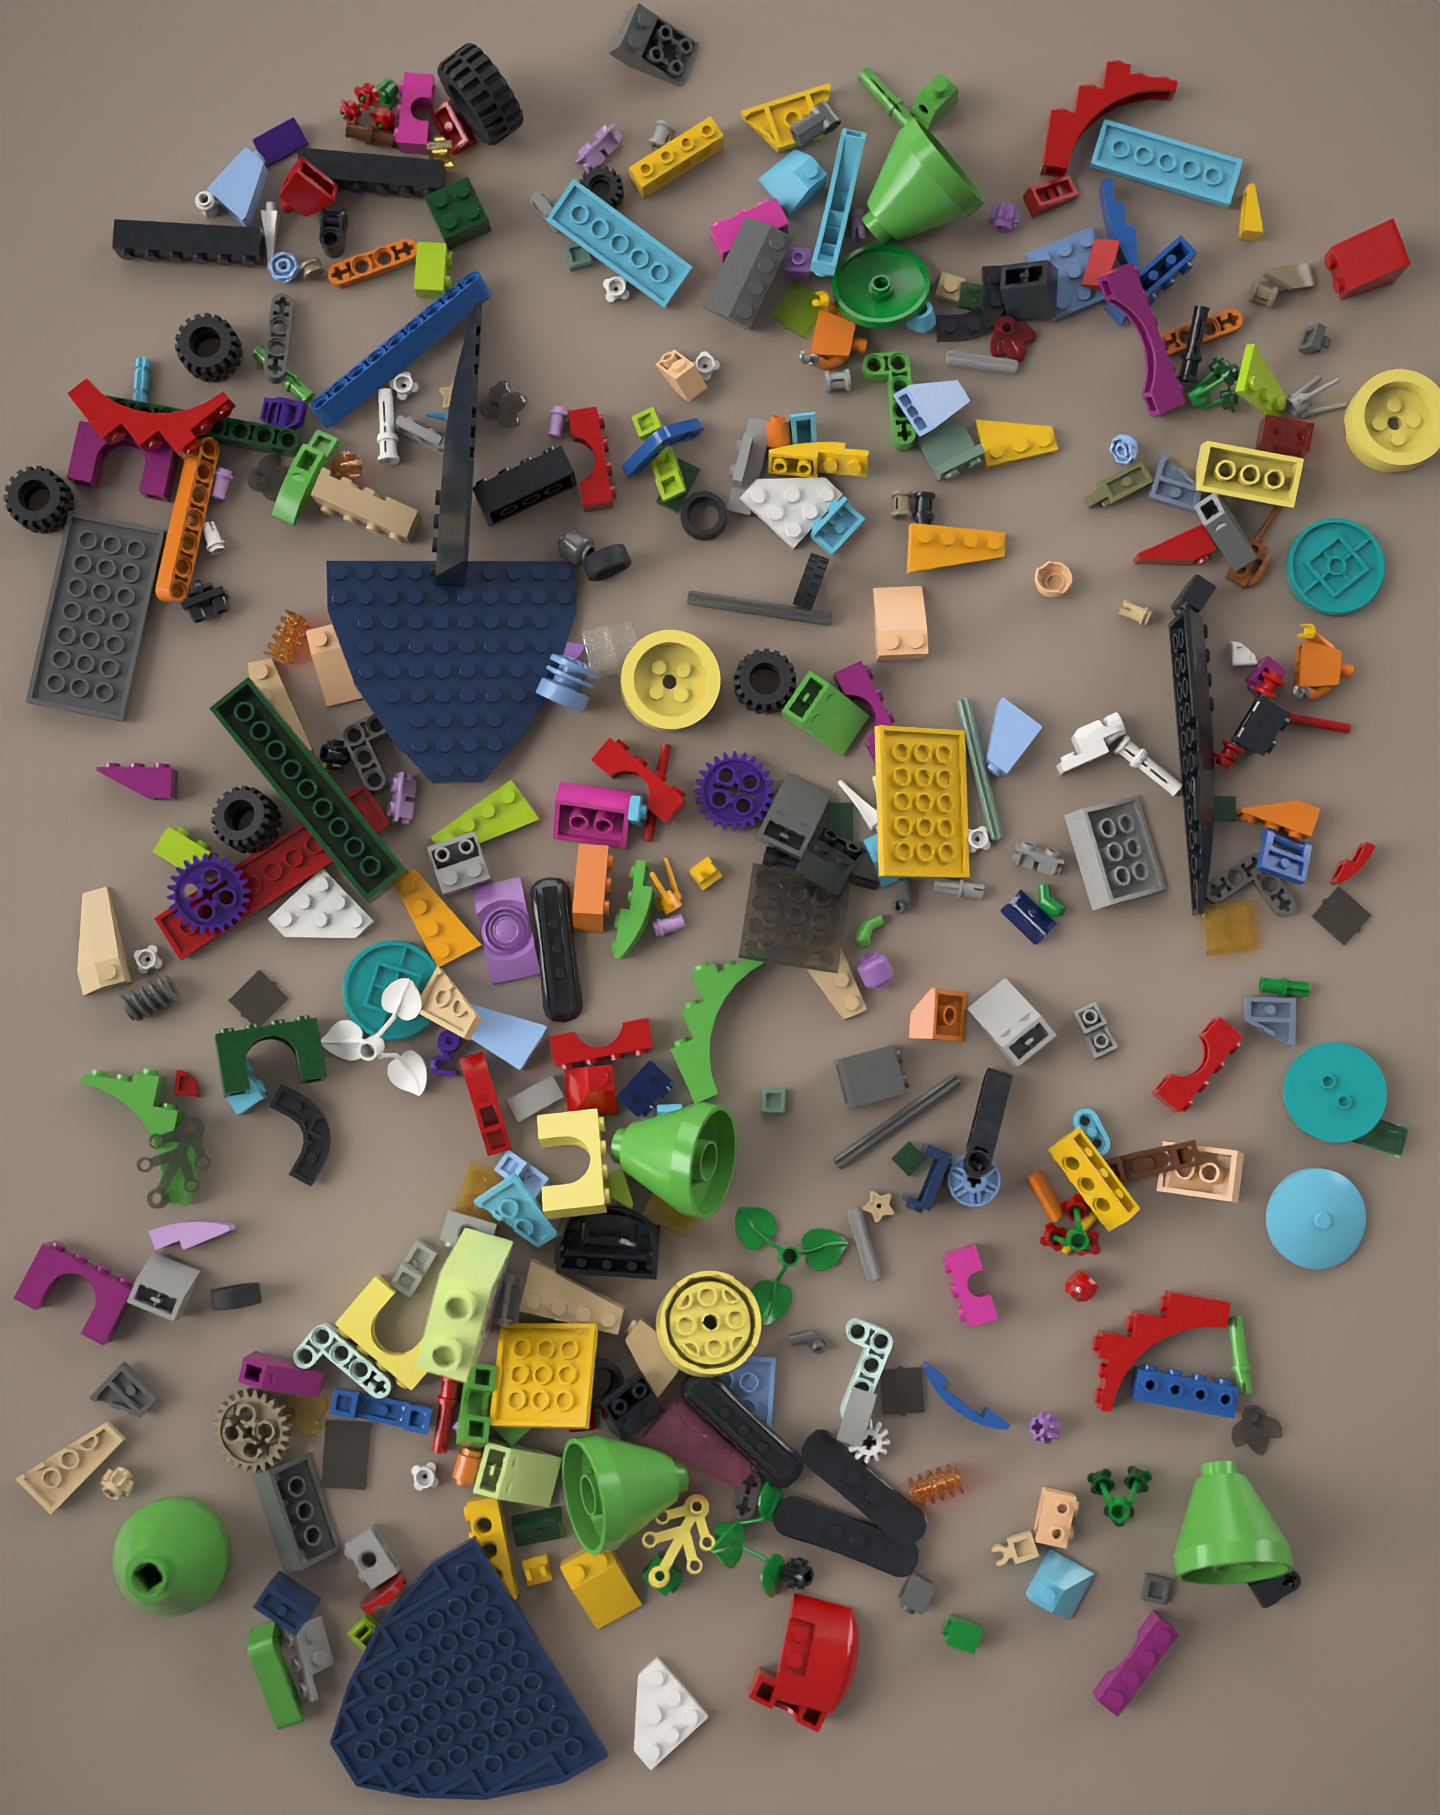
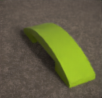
M654 407L632 416L638 436L643 443L655 431L663 427ZM672 446L666 447L651 462L656 477L655 482L663 502L686 492Z

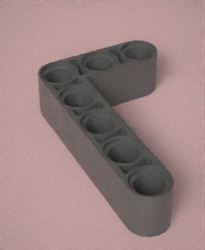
M372 714L348 725L343 731V739L365 787L372 793L380 794L386 791L389 782L372 744L389 736L384 728L380 732L373 731V725L378 720ZM355 731H360L362 734L361 739L355 743L351 742V734ZM366 753L371 754L372 759L370 763L362 765L360 763L361 756ZM381 776V784L378 787H371L370 780L372 777Z

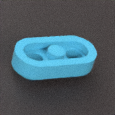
M1090 1109L1077 1110L1072 1117L1074 1129L1080 1127L1091 1143L1097 1138L1100 1141V1146L1096 1148L1101 1156L1106 1154L1110 1148V1139L1097 1114ZM1083 1116L1088 1118L1086 1126L1080 1123V1119Z

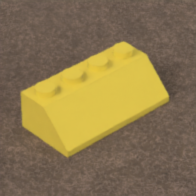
M1206 441L1200 447L1196 467V491L1215 492L1223 496L1294 508L1304 459Z

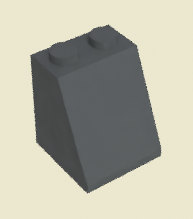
M894 1045L834 1060L847 1109L907 1094L905 1088H909L906 1073L901 1074L899 1064L903 1063L900 1050L895 1049Z

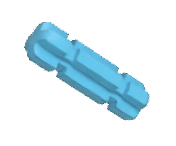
M138 357L136 359L138 370H135V393H133V400L148 403L146 393L149 391L150 373L148 371L150 370L151 362L146 357Z

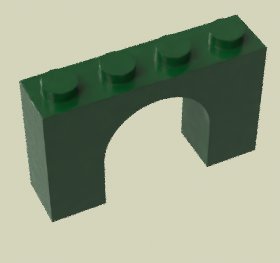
M310 1015L299 1016L295 1018V1021L286 1023L284 1019L274 1020L270 1022V1025L261 1027L259 1023L244 1026L245 1029L236 1031L232 1027L224 1028L214 1035L224 1098L250 1093L246 1056L254 1045L265 1040L280 1041L292 1050L296 1060L300 1085L325 1081L327 1077L317 1018H310Z

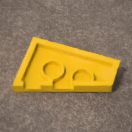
M975 420L974 422L979 443H981L985 450L983 459L986 469L1057 453L1058 451L1052 426Z

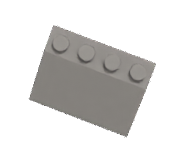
M1138 795L1082 808L1064 815L1092 911L1167 890Z

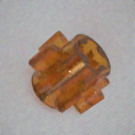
M350 451L339 452V456L334 457L332 461V472L338 480L343 476L355 482V478L360 477L362 472V462L356 454L351 455Z

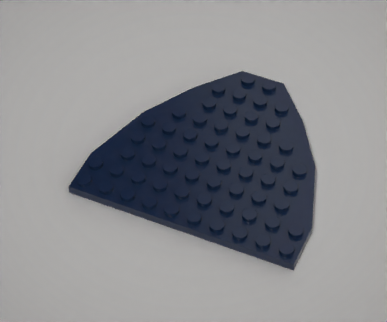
M326 561L328 615L353 683L390 739L432 784L483 783L522 738L546 698L536 693L542 677L554 678L555 675L547 670L546 667L550 665L558 669L559 663L551 660L550 657L552 653L556 655L564 654L577 611L575 564L570 561H468L465 587L435 585V576H430L431 561Z
M476 1536L431 1561L379 1621L347 1685L330 1740V1745L356 1787L414 1798L467 1800L496 1798L564 1783L608 1757V1751Z

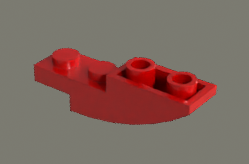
M483 1051L459 1058L487 1155L491 1156L511 1150L512 1147Z

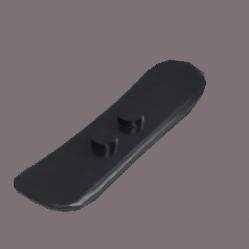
M547 877L536 881L531 887L530 892L539 955L542 1003L545 1015L551 1021L565 1023L577 1019L583 1008L574 942L571 895L565 881L561 878Z
M689 1374L681 1386V1396L684 1402L737 1449L766 1480L778 1488H787L798 1480L804 1470V1461L800 1453L750 1410L718 1376L705 1378Z
M818 1429L807 1437L801 1449V1456L809 1469L851 1502L896 1543L903 1546L914 1545L923 1537L928 1524L926 1516L921 1509L887 1484L861 1460H857L855 1455L837 1440L831 1432L825 1429Z
M789 1496L781 1501L775 1511L774 1526L783 1536L841 1554L894 1577L903 1578L911 1575L918 1564L919 1550L916 1543L909 1546L898 1544L876 1525L842 1514L798 1496Z

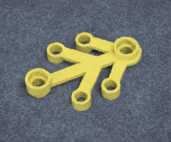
M693 1494L686 1499L684 1506L665 1510L663 1513L666 1514L667 1520L664 1522L659 1521L658 1517L654 1519L658 1525L662 1526L666 1525L671 1519L686 1516L681 1526L657 1533L646 1532L643 1535L642 1544L648 1549L655 1547L658 1543L673 1539L661 1564L654 1567L649 1573L648 1579L653 1587L663 1588L667 1585L670 1579L668 1571L682 1544L688 1562L686 1565L687 1571L690 1574L696 1575L702 1570L703 1564L697 1558L690 1529L695 1522L700 1535V1549L710 1551L715 1544V1540L709 1534L705 1516L709 1512V1503L704 1496ZM695 1502L701 1505V1510L698 1512L692 1509V1504ZM646 1536H653L654 1543L652 1545H648L645 1542ZM704 1538H708L711 1541L710 1547L706 1548L703 1546L702 1540ZM695 1561L699 1564L697 1571L691 1570V1562ZM656 1572H662L664 1574L663 1581L656 1580Z

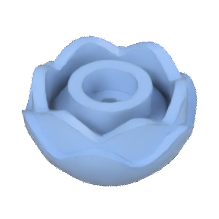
M281 252L276 253L271 258L268 269L275 280L285 283L296 278L299 273V263L293 254Z
M1120 434L1112 440L1110 452L1116 462L1127 465L1136 459L1138 444L1130 435Z

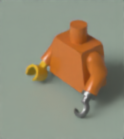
M823 290L816 292L820 300H812V305L814 307L822 306V310L819 309L810 355H807L805 360L803 355L805 351L801 350L799 359L803 364H809L823 371H830L848 363L850 351L865 354L868 339L854 336L856 324L847 319L838 310L837 305L830 300L829 294Z
M1300 624V627L1304 629V633H1299L1297 638L1306 639L1307 641L1303 640L1296 648L1292 692L1296 699L1316 701L1330 694L1332 689L1339 685L1340 678L1352 679L1354 665L1341 663L1342 651L1336 649L1334 644L1316 632L1313 624Z

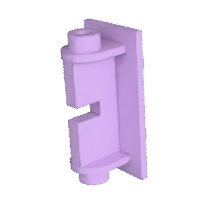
M615 124L608 128L603 125L594 134L597 139L591 145L589 142L585 143L578 150L580 156L575 161L583 160L584 164L582 166L587 172H589L588 169L591 167L595 171L596 166L606 159L600 152L601 149L607 155H610L621 144L622 135L618 131H612L616 126Z
M399 772L395 774V777H392L390 783V791L393 792L392 802L390 801L387 807V816H390V823L397 822L400 819L399 823L409 824L410 820H412L414 802H408L405 799L406 797L415 798L417 785L415 775L405 774V778H403L404 772Z

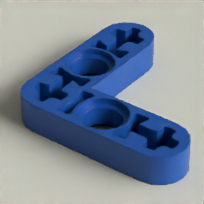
M697 418L661 427L622 465V469L628 478L638 475L666 447L694 439L704 431L703 426Z

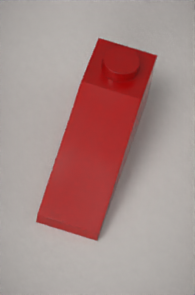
M1201 524L1138 553L1133 558L1134 564L1190 566L1197 562L1199 566L1212 559L1211 555L1217 549L1208 531Z

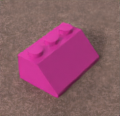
M560 782L555 799L553 839L626 849L630 821L628 820L630 797H632L634 792Z

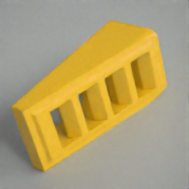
M1250 183L1242 194L1238 238L1239 240L1258 241L1263 234V225L1255 184Z

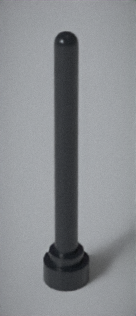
M766 847L762 861L763 866L772 867V865L777 866L779 864L796 869L800 860L780 855L781 852L776 851V848ZM854 874L848 881L849 884L871 890H876L879 887V883L876 880Z

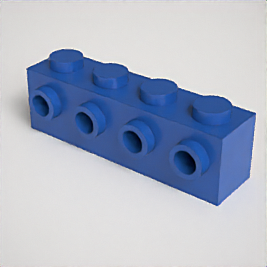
M1182 235L1176 238L1139 271L1141 286L1149 297V306L1158 298L1156 294L1162 289L1167 291L1176 282L1174 278L1177 275L1181 274L1183 276L1193 267L1192 261L1197 251ZM1107 302L1104 310L1119 326L1126 321L1131 323L1123 312Z
M1142 1363V1368L1134 1366L1129 1397L1137 1401L1234 1419L1239 1388L1232 1385V1380L1217 1377L1215 1382L1207 1380V1376L1203 1374L1192 1373V1376L1189 1377L1182 1375L1180 1370L1167 1368V1372L1157 1371V1366Z

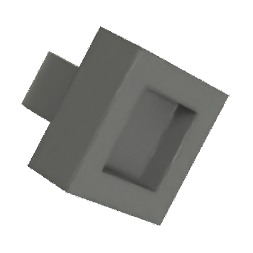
M1317 323L1304 328L1297 351L1308 354L1313 351L1320 352L1322 347L1328 349L1332 339L1324 336L1326 326Z

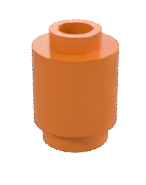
M784 415L771 416L770 421L766 422L767 446L770 447V450L792 444L790 420L785 419Z
M464 1446L462 1452H459L452 1475L456 1479L457 1484L465 1487H470L471 1483L475 1484L483 1451Z

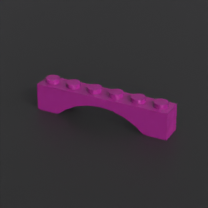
M1130 263L1097 277L1106 301L1117 307L1128 317L1141 339L1146 363L1142 396L1150 416L1161 415L1186 403L1183 397L1184 389L1178 383L1175 376V366L1169 360L1166 352V342L1158 331L1157 318L1150 310L1149 297L1141 286L1138 269L1134 267L1133 263Z

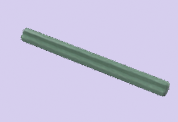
M961 698L957 700L956 705L962 730H965V742L986 828L988 829L989 840L998 841L1003 838V833L970 699Z

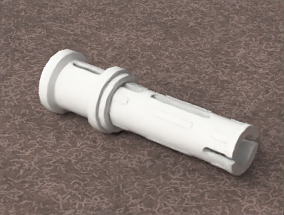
M383 388L377 391L380 434L377 437V443L380 447L378 463L382 465H395L400 462V457L397 455L399 437L395 433L393 391L392 389Z
M1126 735L1113 752L1115 754L1119 753L1130 762L1129 765L1132 768L1138 767L1153 781L1168 791L1171 796H1174L1183 784L1147 756V750L1144 748L1140 749Z

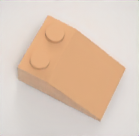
M922 586L873 588L876 661L926 659L928 655V636Z
M328 625L307 630L306 635L326 706L332 707L363 699L353 683L333 626Z
M1163 1141L1162 1146L1174 1144V1142ZM1197 1146L1202 1165L1159 1173L1157 1191L1238 1203L1244 1153Z

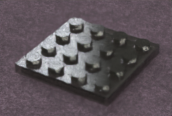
M753 863L738 958L838 974L851 878L840 894L836 896L797 873L794 869Z

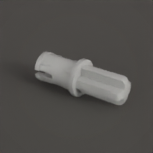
M943 878L935 879L934 891L937 893L956 895V898H960V896L978 900L983 898L984 891L982 890H984V884L963 882V879L958 881Z

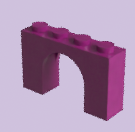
M79 421L67 478L73 484L98 489L106 457L119 447L131 446L140 449L145 460L139 492L148 499L170 502L179 455L166 439L162 441L160 447L147 453L127 432L123 440L110 446L100 437L89 421Z
M53 1240L52 1242L43 1243L13 1299L34 1310L41 1309L46 1304L52 1290L61 1277L68 1273L81 1275L91 1283L95 1291V1305L80 1334L101 1345L109 1343L130 1305L127 1303V1300L134 1286L132 1285L133 1281L122 1275L117 1277L111 1274V1269L102 1264L94 1265L88 1262L89 1258L81 1253L75 1252L73 1254L67 1251V1246Z

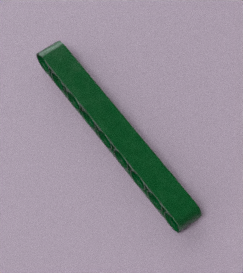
M107 396L112 401L125 407L148 413H172L184 410ZM228 417L220 419L208 433L198 437H212L221 445L287 457H296L303 445L298 434L292 429ZM223 426V430L219 434H213L216 427ZM247 430V435L244 438H237L240 431ZM271 435V439L268 442H261L263 436ZM289 439L296 440L293 446L285 447V443Z

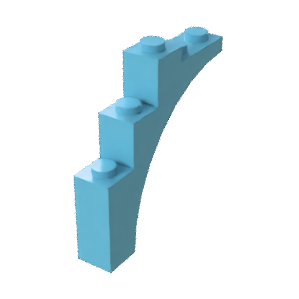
M842 129L825 210L810 266V271L815 272L817 276H834L837 269L867 133Z

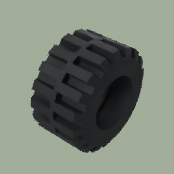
M205 313L204 317L196 314L194 315L195 319L192 321L190 318L185 320L187 325L185 327L181 325L179 327L181 334H176L175 340L178 343L175 344V350L178 352V358L189 373L191 372L197 379L200 377L204 382H208L209 378L212 382H218L219 377L225 380L228 378L226 374L229 372L233 375L236 371L234 366H239L241 363L238 357H242L243 351L240 348L242 347L241 342L230 324L216 314L212 317L210 313ZM211 338L221 340L220 348L213 356L206 358L197 356L198 348L202 342Z
M29 466L26 467L25 472L21 469L17 471L18 476L16 478L11 476L9 480L12 483L10 486L6 485L5 487L8 494L4 495V501L8 503L5 507L11 513L10 515L13 519L31 532L37 533L39 531L42 534H47L48 529L51 532H55L58 525L61 527L65 525L63 521L67 518L68 511L74 510V504L70 502L74 500V496L64 480L48 468L45 470L42 466H36V470ZM41 489H48L50 491V499L47 505L38 511H30L29 500L31 496Z
M764 648V651L760 652L759 649L754 650L751 655L748 653L744 656V660L739 662L738 668L735 671L734 686L736 696L739 697L741 704L746 705V709L749 711L751 709L755 710L756 714L766 712V715H768L772 711H780L795 691L796 672L794 673L793 664L788 662V657L785 655H779V651L770 652V648ZM768 669L776 673L779 677L780 685L771 694H760L752 688L750 683L751 676L758 670Z
M242 786L241 789L234 787L231 793L228 791L223 793L224 798L222 800L218 798L216 801L218 806L217 808L213 807L212 810L215 816L211 817V823L215 825L212 829L217 834L219 840L244 854L246 852L254 854L256 849L263 851L266 844L270 846L273 843L272 838L274 836L277 837L279 834L276 831L277 828H281L282 822L278 820L281 818V813L277 810L278 806L269 797L253 787ZM254 810V818L247 828L239 830L241 817L246 812Z

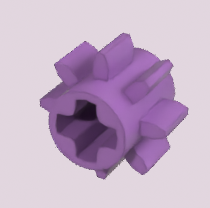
M1000 202L997 208L992 207L989 223H994L993 229L995 231L1009 233L1012 227H1017L1020 212L1015 211L1016 207L1014 204Z
M1040 1411L1039 1417H1032L1029 1430L1034 1435L1033 1440L1051 1445V1439H1059L1062 1426L1057 1421L1058 1416Z

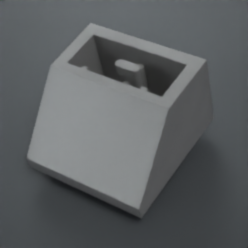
M475 831L427 847L444 896L448 897L493 881Z
M153 1252L137 1277L127 1303L173 1322L181 1319L201 1271Z

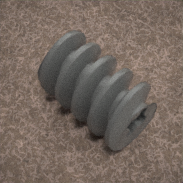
M166 975L167 980L165 981L160 976L156 977L158 984L156 986L151 981H148V990L141 985L138 986L140 993L138 995L133 990H130V999H127L123 994L120 995L124 1010L131 1020L141 1021L144 1018L143 1014L147 1017L152 1015V1009L155 1012H159L162 1009L161 1005L164 1007L170 1006V1000L174 1003L179 1001L178 991L168 975Z

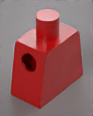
M301 156L282 182L279 197L282 199L280 207L285 213L290 214L293 210H296L302 216L309 217L334 202L338 185Z

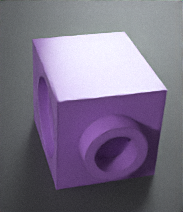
M788 247L785 261V282L808 283L811 248Z

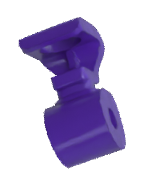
M450 1030L441 1032L438 1037L437 1047L442 1053L441 1055L434 1056L430 1062V1069L434 1074L456 1077L459 1074L458 1071L439 1070V1067L443 1062L452 1061L451 1053L460 1048L462 1044L461 1036Z

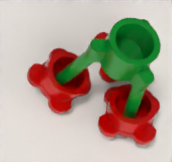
M384 78L376 87L369 83H364L362 87L356 86L354 94L357 96V104L351 99L347 102L344 99L340 101L342 104L340 106L342 118L346 122L357 125L356 120L362 116L361 107L364 110H369L371 106L377 107L379 103H388L387 108H379L377 112L371 111L370 116L375 121L374 125L380 130L387 131L389 129L394 132L395 128H397L393 124L396 117L391 111L399 102L396 98V95L399 94V88L390 78Z
M1074 1194L1068 1201H1062L1060 1206L1063 1211H1066L1069 1220L1075 1221L1076 1226L1067 1232L1066 1228H1058L1054 1223L1049 1222L1045 1225L1044 1235L1040 1237V1244L1042 1246L1048 1245L1054 1251H1060L1063 1246H1070L1079 1256L1091 1253L1098 1255L1101 1251V1247L1098 1245L1099 1232L1092 1230L1086 1233L1081 1224V1219L1090 1212L1091 1208L1088 1204H1085L1081 1194Z

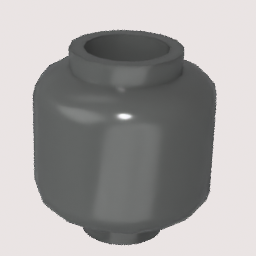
M577 529L563 533L558 540L560 556L577 566L582 565V561L596 550L593 539Z

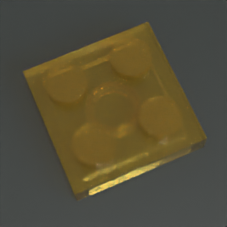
M1252 900L1204 905L1201 916L1207 955L1258 949Z

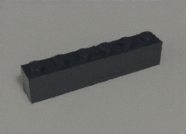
M303 147L298 149L297 160L301 156L338 185L337 191L344 189L358 194L365 193L366 191L375 192L381 196L399 194V196L404 198H412L413 196L424 198V196L445 187L447 170L444 160Z
M114 219L112 248L124 260L144 258L147 261L157 262L159 259H165L173 263L193 261L200 265H205L207 262H215L222 266L241 264L242 266L252 268L256 265H263L265 235L261 228Z

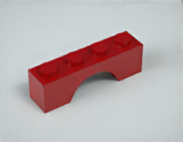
M597 406L568 411L573 442L586 446L595 457L593 470L585 479L579 482L584 512L613 508L612 500H616L617 497L615 485L609 484L608 476H613L611 461L606 462L605 453L609 452L607 437L602 438L601 429H605L603 414H598Z
M609 737L591 761L613 780L628 774L643 778L649 789V799L646 807L669 826L688 804L683 798L686 794L675 785L670 788L664 782L667 778L657 770L652 773L647 769L646 766L649 763L638 754L635 757L629 754L627 751L630 748L620 739L615 742Z
M1214 1017L1198 1036L1203 1045L1204 1053L1202 1062L1197 1070L1183 1077L1167 1074L1152 1091V1094L1174 1113L1185 1112L1194 1102L1192 1097L1197 1091L1201 1093L1208 1086L1209 1081L1207 1079L1213 1072L1215 1074L1218 1073L1225 1065L1223 1061L1229 1053L1231 1055L1235 1053L1241 1045L1239 1040L1243 1035L1221 1017Z
M648 1018L623 1022L618 1037L612 1043L603 1047H592L585 1044L575 1032L549 1036L554 1066L560 1065L561 1070L575 1068V1062L585 1061V1065L600 1063L599 1058L609 1056L610 1061L625 1058L624 1053L634 1052L635 1056L649 1054V1049L654 1048Z

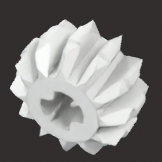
M870 1418L864 1440L867 1439V1435H871L872 1439H875V1441L870 1442L869 1446H866L863 1441L862 1447L855 1445L848 1447L850 1452L857 1451L855 1454L857 1460L861 1459L864 1455L865 1463H869L870 1456L873 1455L874 1459L879 1461L878 1452L884 1455L887 1454V1450L882 1445H890V1440L883 1438L888 1434L887 1429L880 1430L882 1426L880 1421L876 1422L872 1427V1419Z

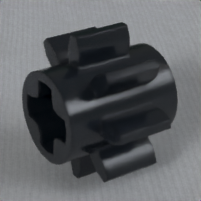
M327 740V744L322 745L319 756L321 762L327 763L326 769H343V765L349 763L351 755L348 748L343 746V740Z
M798 1557L797 1559L791 1558V1561L785 1563L782 1569L783 1581L788 1582L787 1588L798 1591V1589L805 1590V1587L812 1583L814 1572L812 1567L807 1566L809 1560Z

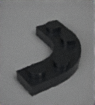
M1002 265L982 266V299L978 307L964 314L936 315L937 342L972 340L984 335L993 327L995 321L1002 316L1005 309L1000 290Z
M281 1084L269 1107L294 1120L303 1132L304 1141L301 1153L289 1175L309 1186H313L330 1151L331 1135L329 1125L324 1113L311 1099Z

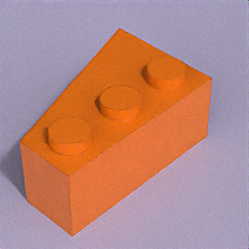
M579 844L572 909L574 932L604 934L605 915H609V901L606 900V894L611 892V878H608V870H613V855H609V846Z

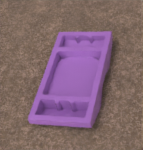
M521 877L472 887L492 984L539 975V959Z

